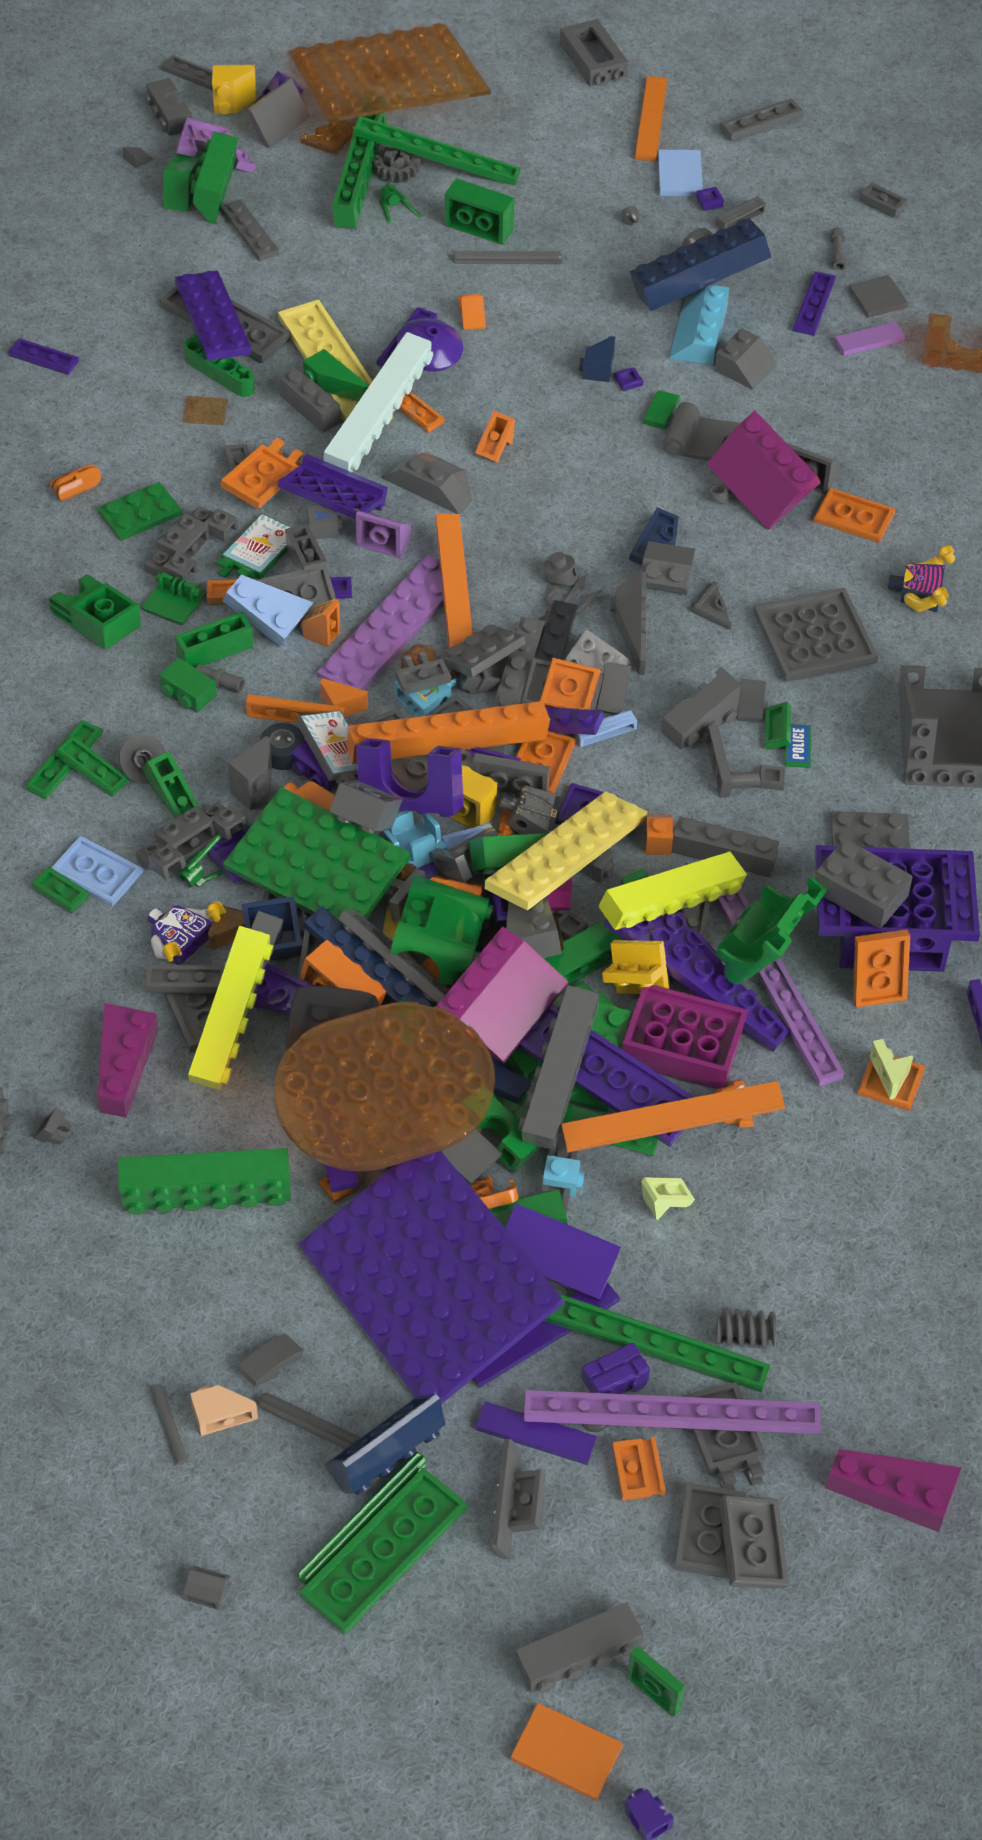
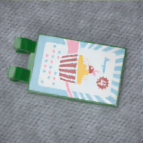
M261 513L221 555L217 566L222 569L218 572V575L226 578L237 568L239 569L237 576L244 575L251 579H262L287 552L285 529L292 527Z

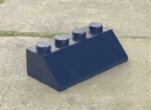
M437 1394L416 1396L325 1463L340 1489L345 1494H361L371 1486L369 1481L377 1475L381 1478L394 1469L392 1464L400 1458L402 1461L408 1459L417 1452L415 1447L424 1441L426 1444L440 1435L438 1430L446 1425L440 1398Z

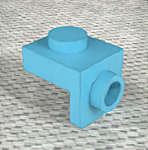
M548 1155L543 1185L570 1189V1196L575 1197L577 1188L582 1189L585 1172L580 1171L581 1161Z

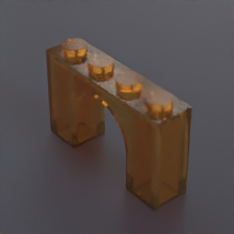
M929 313L922 364L931 367L940 366L952 368L953 370L963 369L982 373V349H968L956 344L950 336L952 316Z

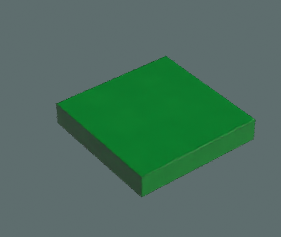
M637 1645L630 1653L627 1679L670 1716L675 1717L682 1709L685 1685Z

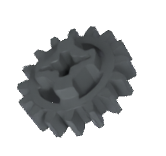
M386 146L385 151L379 150L378 155H375L374 170L377 171L378 176L382 175L383 180L390 178V182H393L394 179H397L399 183H401L402 179L409 181L410 176L416 177V172L420 171V157L396 148L390 149Z

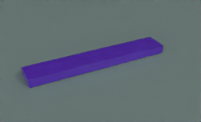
M608 1282L600 1301L579 1292L570 1297L606 1310L620 1302V1297ZM542 1321L472 1380L480 1388L573 1330Z

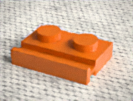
M650 1437L648 1440L640 1438L613 1442L612 1450L622 1501L650 1498L652 1495L658 1494L665 1496V1485L655 1437Z

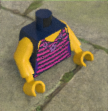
M945 545L940 549L939 553L941 556L936 555L925 562L917 564H907L904 576L890 574L888 589L902 591L900 602L905 603L916 612L925 610L937 612L938 606H945L947 603L946 598L949 597L946 588L942 587L945 570L943 562L952 564L955 560L953 555L954 549L951 545Z

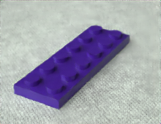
M206 271L204 273L175 276V285L206 360L250 355V343L219 272Z

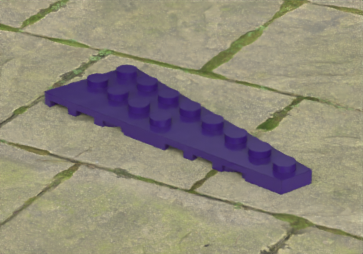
M675 912L671 915L664 914L652 921L645 920L633 927H624L614 930L606 918L603 925L623 940L664 941L667 973L701 998L748 1010L743 1030L772 1052L776 1050L789 1034L790 1030L770 1009L767 1010L766 1007H763L757 1001L756 994L752 989L747 990L742 984H733L726 978L724 973L725 965L715 955L717 951L699 932H695L694 929H691L686 924L685 917L681 912Z

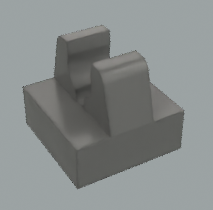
M55 1108L44 1118L34 1138L44 1143L47 1141L53 1144H61L65 1138L58 1133V1129L68 1132L72 1126L64 1118L65 1113Z

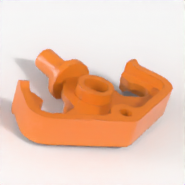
M489 1176L475 1181L471 1185V1188L489 1209L518 1200V1193L513 1179L509 1180V1187H506L504 1191L493 1193V1179Z

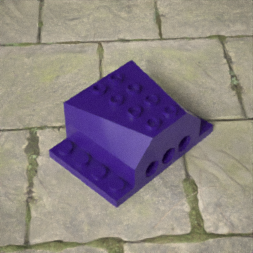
M816 845V871L837 846ZM862 847L912 875L908 897L881 929L825 897H822L817 904L818 936H841L839 968H854L855 937L907 929L910 934L909 971L936 972L945 971L951 941L978 942L980 937L973 851Z

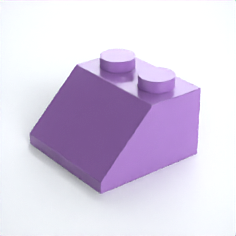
M357 511V546L401 559L411 541V525L369 512Z

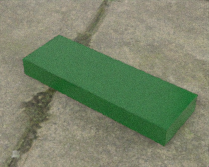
M73 735L55 750L57 757L111 797L129 782L127 776Z

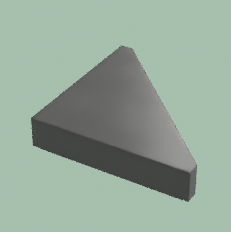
M714 581L692 607L691 612L730 630L732 622L727 615L723 597L720 595L717 587L718 583Z

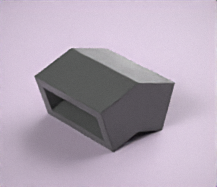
M193 1566L189 1570L188 1579L182 1593L183 1600L220 1610L230 1576Z

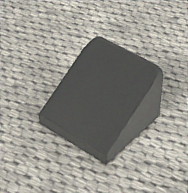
M122 147L123 158L135 168L153 160V157L139 147Z

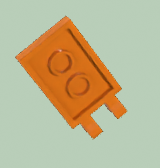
M277 437L270 446L266 447L261 444L221 480L220 487L254 508L260 509L281 489L277 487L278 481L302 465L299 460L303 457L304 453L295 449L288 458L283 457V451L280 449L284 446L285 442Z

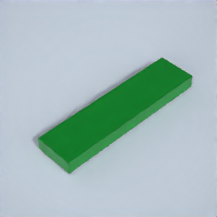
M81 720L60 745L73 735L87 747L91 748L103 734V730ZM54 751L24 786L25 790L46 800L73 768L57 757Z

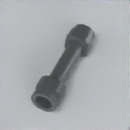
M835 227L831 230L830 237L831 242L834 244L832 267L834 270H838L837 264H840V270H845L846 256L843 255L842 247L844 231L840 227Z

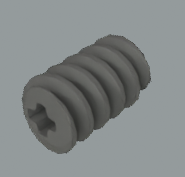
M724 1308L721 1316L719 1314L717 1316L716 1344H720L722 1337L725 1336L728 1345H731L734 1337H737L739 1346H743L745 1339L748 1338L751 1347L755 1346L757 1339H760L762 1348H766L769 1340H772L774 1347L776 1336L775 1313L770 1312L767 1319H765L763 1311H758L754 1319L752 1311L747 1310L742 1318L740 1310L735 1309L731 1317L728 1308Z

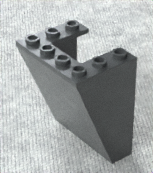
M901 665L898 688L905 785L982 788V685L979 684L982 668H974L972 690L924 689L926 667ZM908 673H917L919 675L918 681L909 683Z

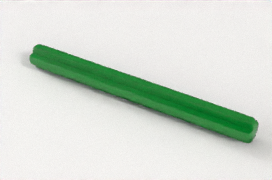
M419 1452L412 1455L297 1571V1578L307 1585L427 1465L426 1458Z

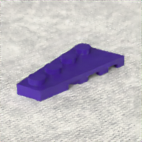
M266 964L262 984H258L255 992L257 998L254 1007L290 1014L296 990L300 987L314 985Z

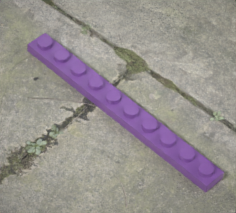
M741 889L733 895L726 894L715 900L730 928L749 905ZM777 959L756 974L782 1022L790 1030L789 1034L818 1086L820 1087L843 1079L844 1071L781 959Z
M526 1390L524 1421L802 1434H820L821 1431L820 1403L537 1390Z

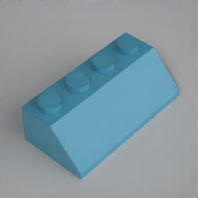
M709 285L684 298L669 359L714 365L728 305V287Z

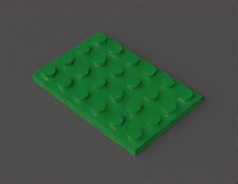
M280 787L225 860L223 866L227 871L279 898L294 896L296 907L311 915L323 906L337 919L345 910L355 909L367 919L411 856L410 852L373 833L361 830L359 826L352 822L351 824L342 822L337 819L336 814Z

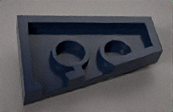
M657 507L632 549L629 560L642 565L648 541L675 545L678 516Z

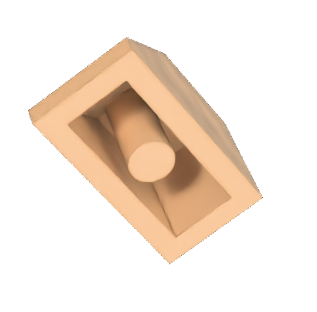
M220 1385L214 1387L205 1386L199 1388L196 1392L190 1393L192 1408L201 1436L258 1419L255 1401Z

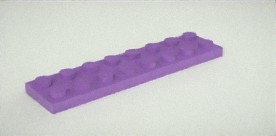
M427 554L317 671V677L365 690L444 604L439 560Z

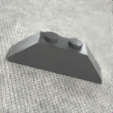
M428 452L413 455L394 463L381 477L456 514H461L472 502L465 470Z

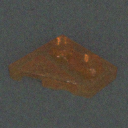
M336 119L327 125L316 128V133L310 136L305 133L302 134L300 141L302 144L336 155L353 136L355 124Z

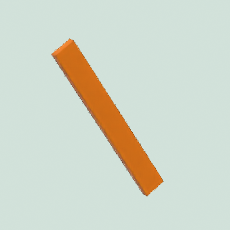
M436 513L435 524L448 647L451 648L465 641L467 637L473 636L460 514ZM451 670L452 674H460V672Z
M774 1081L563 1123L561 1128L567 1153L780 1111L785 1109V1104L779 1082Z

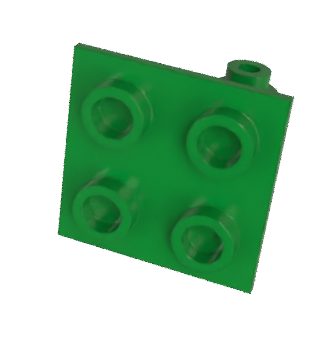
M166 572L158 573L156 582H159V584L143 603L141 609L183 625L207 593L202 591L197 584H191L184 579L180 580L179 577L174 578Z

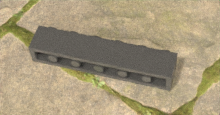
M567 985L565 994L559 995L556 1010H559L558 1017L552 1018L549 1027V1034H552L550 1042L545 1041L542 1049L543 1065L537 1066L534 1075V1082H537L535 1090H530L527 1097L526 1106L529 1107L527 1116L522 1115L518 1131L522 1132V1142L555 1150L561 1124L564 1121L598 1010L599 993Z

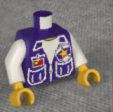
M215 901L207 909L203 910L183 908L179 905L173 906L166 914L157 908L152 910L148 916V922L153 924L151 927V945L155 957L167 959L168 962L173 961L176 965H181L213 936L211 921L219 922L221 919L219 915L226 913L221 902Z

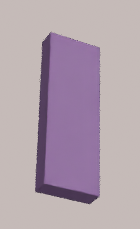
M892 322L836 336L834 342L843 356L904 341L905 335L897 323Z

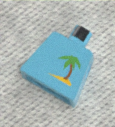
M450 673L451 683L404 695L396 680L395 697L416 717H421L451 698V688L457 682L454 675Z

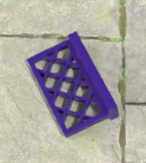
M308 454L303 457L302 465L280 479L277 486L353 519H356L357 513L354 509L369 513L374 509L381 511L385 506L388 487Z

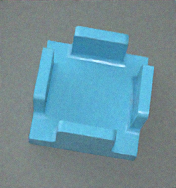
M405 810L397 814L393 828L382 831L383 837L381 838L410 852L411 858L408 863L419 868L433 862L430 852L437 848L448 850V847L441 839L439 823L430 813L423 814L424 819L414 823L412 811Z

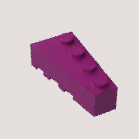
M104 1003L98 1101L101 1113L127 1118L158 1033L156 1013Z
M839 1449L828 1476L826 1489L939 1532L962 1467Z

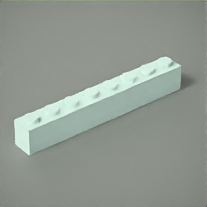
M406 332L324 451V461L350 472L356 471L359 468L364 454L367 455L373 441L380 437L383 426L389 424L394 410L400 408L405 394L410 393L415 379L421 377L424 366L431 362L433 357L431 341Z

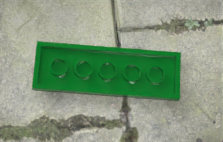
M422 1468L300 1591V1597L345 1635L467 1510L468 1504L425 1468Z

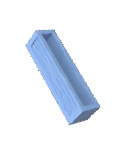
M631 710L621 712L603 719L596 735L574 734V738H576L579 746L583 747L637 729V719Z

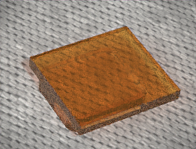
M187 396L183 423L224 425L228 398Z

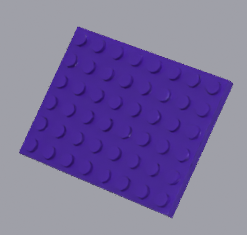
M430 1137L298 1243L414 1396L437 1394L441 1404L565 1303Z

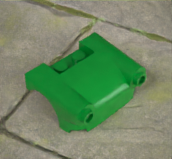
M414 875L408 898L394 935L391 954L396 955L404 951L421 952L429 956L438 965L440 972L439 983L453 985V981L458 980L480 954L476 950L484 919L490 920L493 905L489 904L488 898Z
M813 876L807 880L808 891L804 895L798 893L795 897L785 896L768 884L760 891L763 895L762 898L745 908L716 949L717 953L715 955L725 963L724 973L730 982L737 985L742 984L782 956L792 941L789 935L804 915L817 906L827 891Z

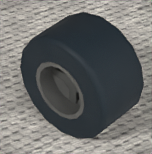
M273 724L263 731L260 740L265 736L270 738L273 769H292L291 752L302 744L305 738L300 729L293 724Z

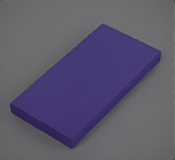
M515 1204L505 1229L543 1276L550 1281L600 1301L621 1247L524 1206Z

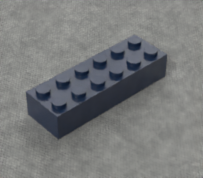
M749 218L742 219L731 227L719 229L713 235L699 238L695 243L688 246H681L668 255H661L648 264H641L636 269L630 271L638 296L650 311H653L771 258L765 234Z

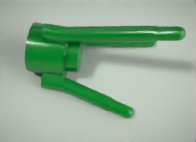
M388 183L381 188L380 195L382 199L379 202L383 207L388 223H391V218L387 205L395 206L399 202L418 218L422 217L407 202L408 198L398 191L392 183Z
M216 835L206 847L192 857L185 868L177 872V876L181 881L187 879L190 888L194 885L200 888L206 882L224 874L222 870H218L203 878L202 875L205 872L199 864L204 856L220 840V835Z

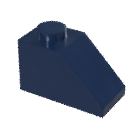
M610 336L586 349L585 358H580L579 371L583 372V379L603 382L610 381L616 337Z

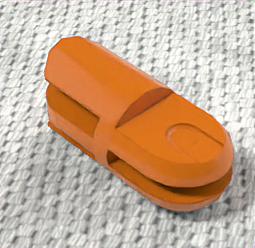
M84 465L53 479L50 482V487L59 499L64 501L95 487L101 480V472L95 465Z

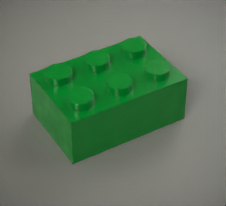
M456 178L445 192L444 226L503 245L514 230L515 198Z

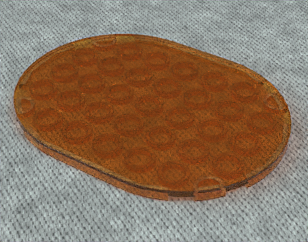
M418 1002L386 1004L327 1021L302 1034L299 1040L286 1051L278 1066L274 1082L275 1110L287 1136L301 1151L311 1158L342 1170H378L442 1151L468 1137L482 1122L490 1107L495 1084L494 1066L489 1050L482 1038L470 1025L467 1026L463 1021L455 1017V1014L437 1006L418 1005Z

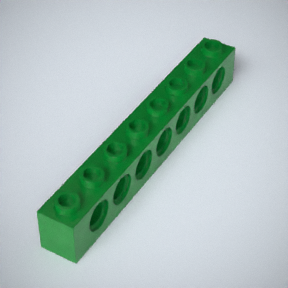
M364 98L359 116L386 124L388 119L385 99ZM353 135L332 204L335 227H357L373 172L375 155L378 154L380 143Z

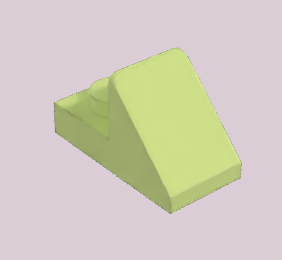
M883 1039L873 1041L870 1059L889 1099H895L911 1069L913 1056L894 1060L892 1050L886 1047Z
M644 1177L641 1181L643 1199L656 1219H659L669 1207H687L695 1200L682 1178Z

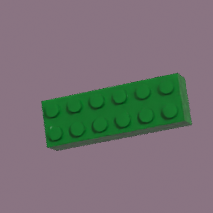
M288 1148L118 1158V1184L122 1209L130 1214H141L145 1210L156 1209V1211L161 1213H167L172 1211L173 1208L196 1211L202 1206L226 1209L229 1205L235 1204L251 1208L255 1207L257 1203L268 1202L272 1206H280L285 1204V1201H291Z

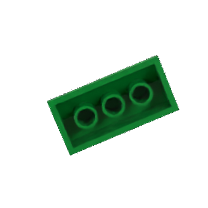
M215 131L212 138L206 141L204 151L207 153H202L200 160L202 167H197L195 175L197 181L193 180L190 193L194 194L193 204L208 222L216 224L229 185L239 139L238 137Z

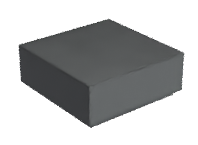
M760 765V784L758 788L783 790L785 767Z

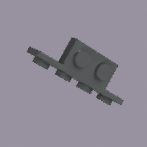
M504 1439L503 1450L500 1452L501 1469L500 1477L497 1479L498 1495L497 1503L493 1509L495 1518L494 1529L490 1535L492 1549L502 1559H510L513 1532L540 1529L546 1474L541 1469L520 1472L522 1451L511 1439Z

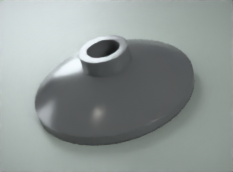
M139 734L132 736L125 741L120 749V767L123 773L133 782L149 784L142 768L148 761L166 753V750L159 740L150 735ZM138 757L144 760V765H140L137 762Z

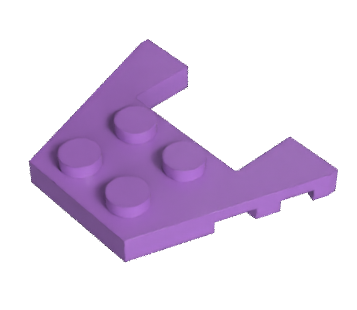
M187 118L176 153L195 157L197 150H205L206 141L212 138L214 131L232 135L225 127ZM237 147L235 167L248 172L254 171L256 168L255 162H249L246 151Z

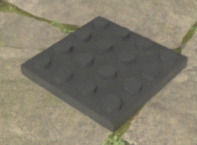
M845 587L754 605V614L785 682L870 665L878 661V655Z

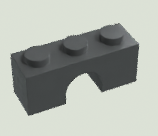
M166 78L147 83V93L144 94L148 106L152 105L154 117H159L161 129L166 130L169 136L182 133L186 119H192V114L185 102L178 104L177 89L172 80Z

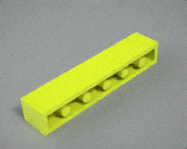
M727 852L608 889L598 907L614 930L624 927L630 928L645 920L652 921L658 916L664 914L671 915L686 907L693 908L701 902L714 901L726 894L733 895L742 888V883L747 874L733 854Z
M239 926L188 1073L189 1082L218 1090L221 1089L223 1083L228 1084L232 1068H228L231 1058L236 1059L240 1043H237L240 1033H245L249 1021L248 1018H245L248 1008L253 1009L257 994L254 993L256 984H262L265 975V969H262L264 960H270L274 945L270 944L269 934Z

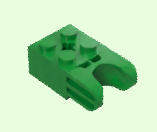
M88 574L78 579L79 595L70 596L57 592L49 597L51 612L56 617L105 650L141 627L139 604L108 583L102 584Z

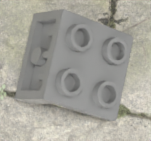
M587 629L565 658V661L600 669V673H605L607 662L628 666L632 664L622 653Z

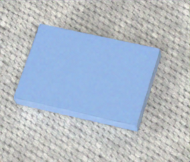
M658 149L660 196H696V191L703 189L701 150Z
M79 836L51 867L87 890L88 894L112 907L143 873L142 867L82 836Z

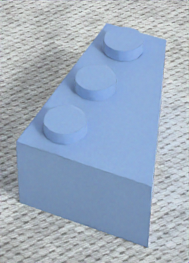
M244 575L237 579L222 600L235 612H243L250 624L278 646H281L313 605V602Z

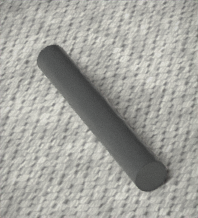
M160 1384L155 1385L151 1388L176 1463L177 1465L186 1463L188 1458L163 1387Z

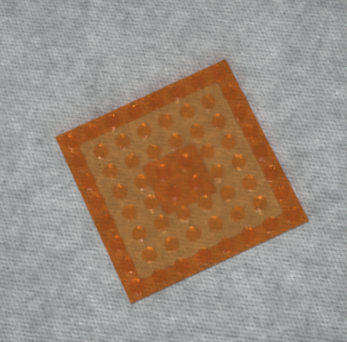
M442 23L433 24L431 27L424 28L418 26L414 27L413 30H395L389 34L377 33L371 37L359 36L348 41L336 40L330 44L317 43L312 47L299 46L294 50H288L293 63L327 122L491 94V90L446 24Z

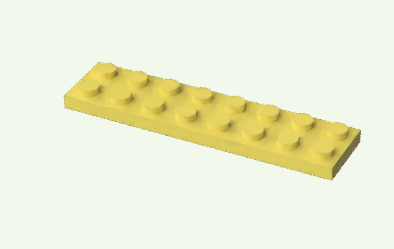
M319 300L278 312V319L283 327L291 332V339L304 359L325 349L368 384V387L373 381ZM326 392L340 404V414L345 422L358 401Z
M605 791L486 879L485 889L525 910H529L647 819L648 811Z

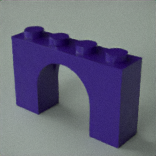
M366 738L356 746L358 781L403 799L399 811L412 810L418 814L437 813L442 817H451L464 806L461 748L437 746L427 754V789L424 791H414L403 786L393 773L390 740Z

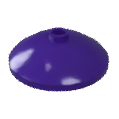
M434 318L414 319L404 324L398 332L397 346L406 332L431 341L433 357L431 362L424 366L423 370L436 372L445 370L456 364L462 356L463 342L460 335L453 327L441 320Z

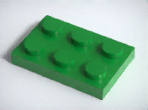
M160 481L97 507L100 516L120 541L183 515L182 509Z

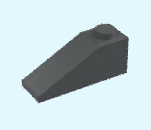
M308 524L285 529L287 551L294 566L302 570H308L327 565V560Z

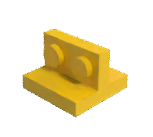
M614 940L611 943L613 964L602 972L603 983H614L618 994H641L643 987L652 985L669 989L664 941Z

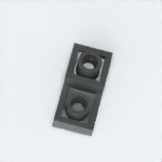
M285 1333L251 1353L238 1365L237 1370L256 1387L277 1378L279 1368L302 1359L303 1349Z

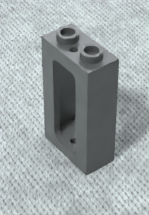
M598 19L560 28V44L589 86L602 85L608 81L621 80L627 77L628 60ZM597 40L611 60L596 63L582 43Z

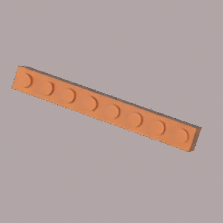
M539 701L348 726L346 747L353 765L357 764L356 746L366 738L390 740L391 760L427 755L437 746L468 750L475 747L484 748L545 740L550 718L544 702Z

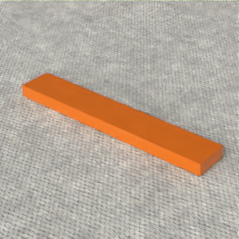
M647 76L635 160L656 162L668 78Z

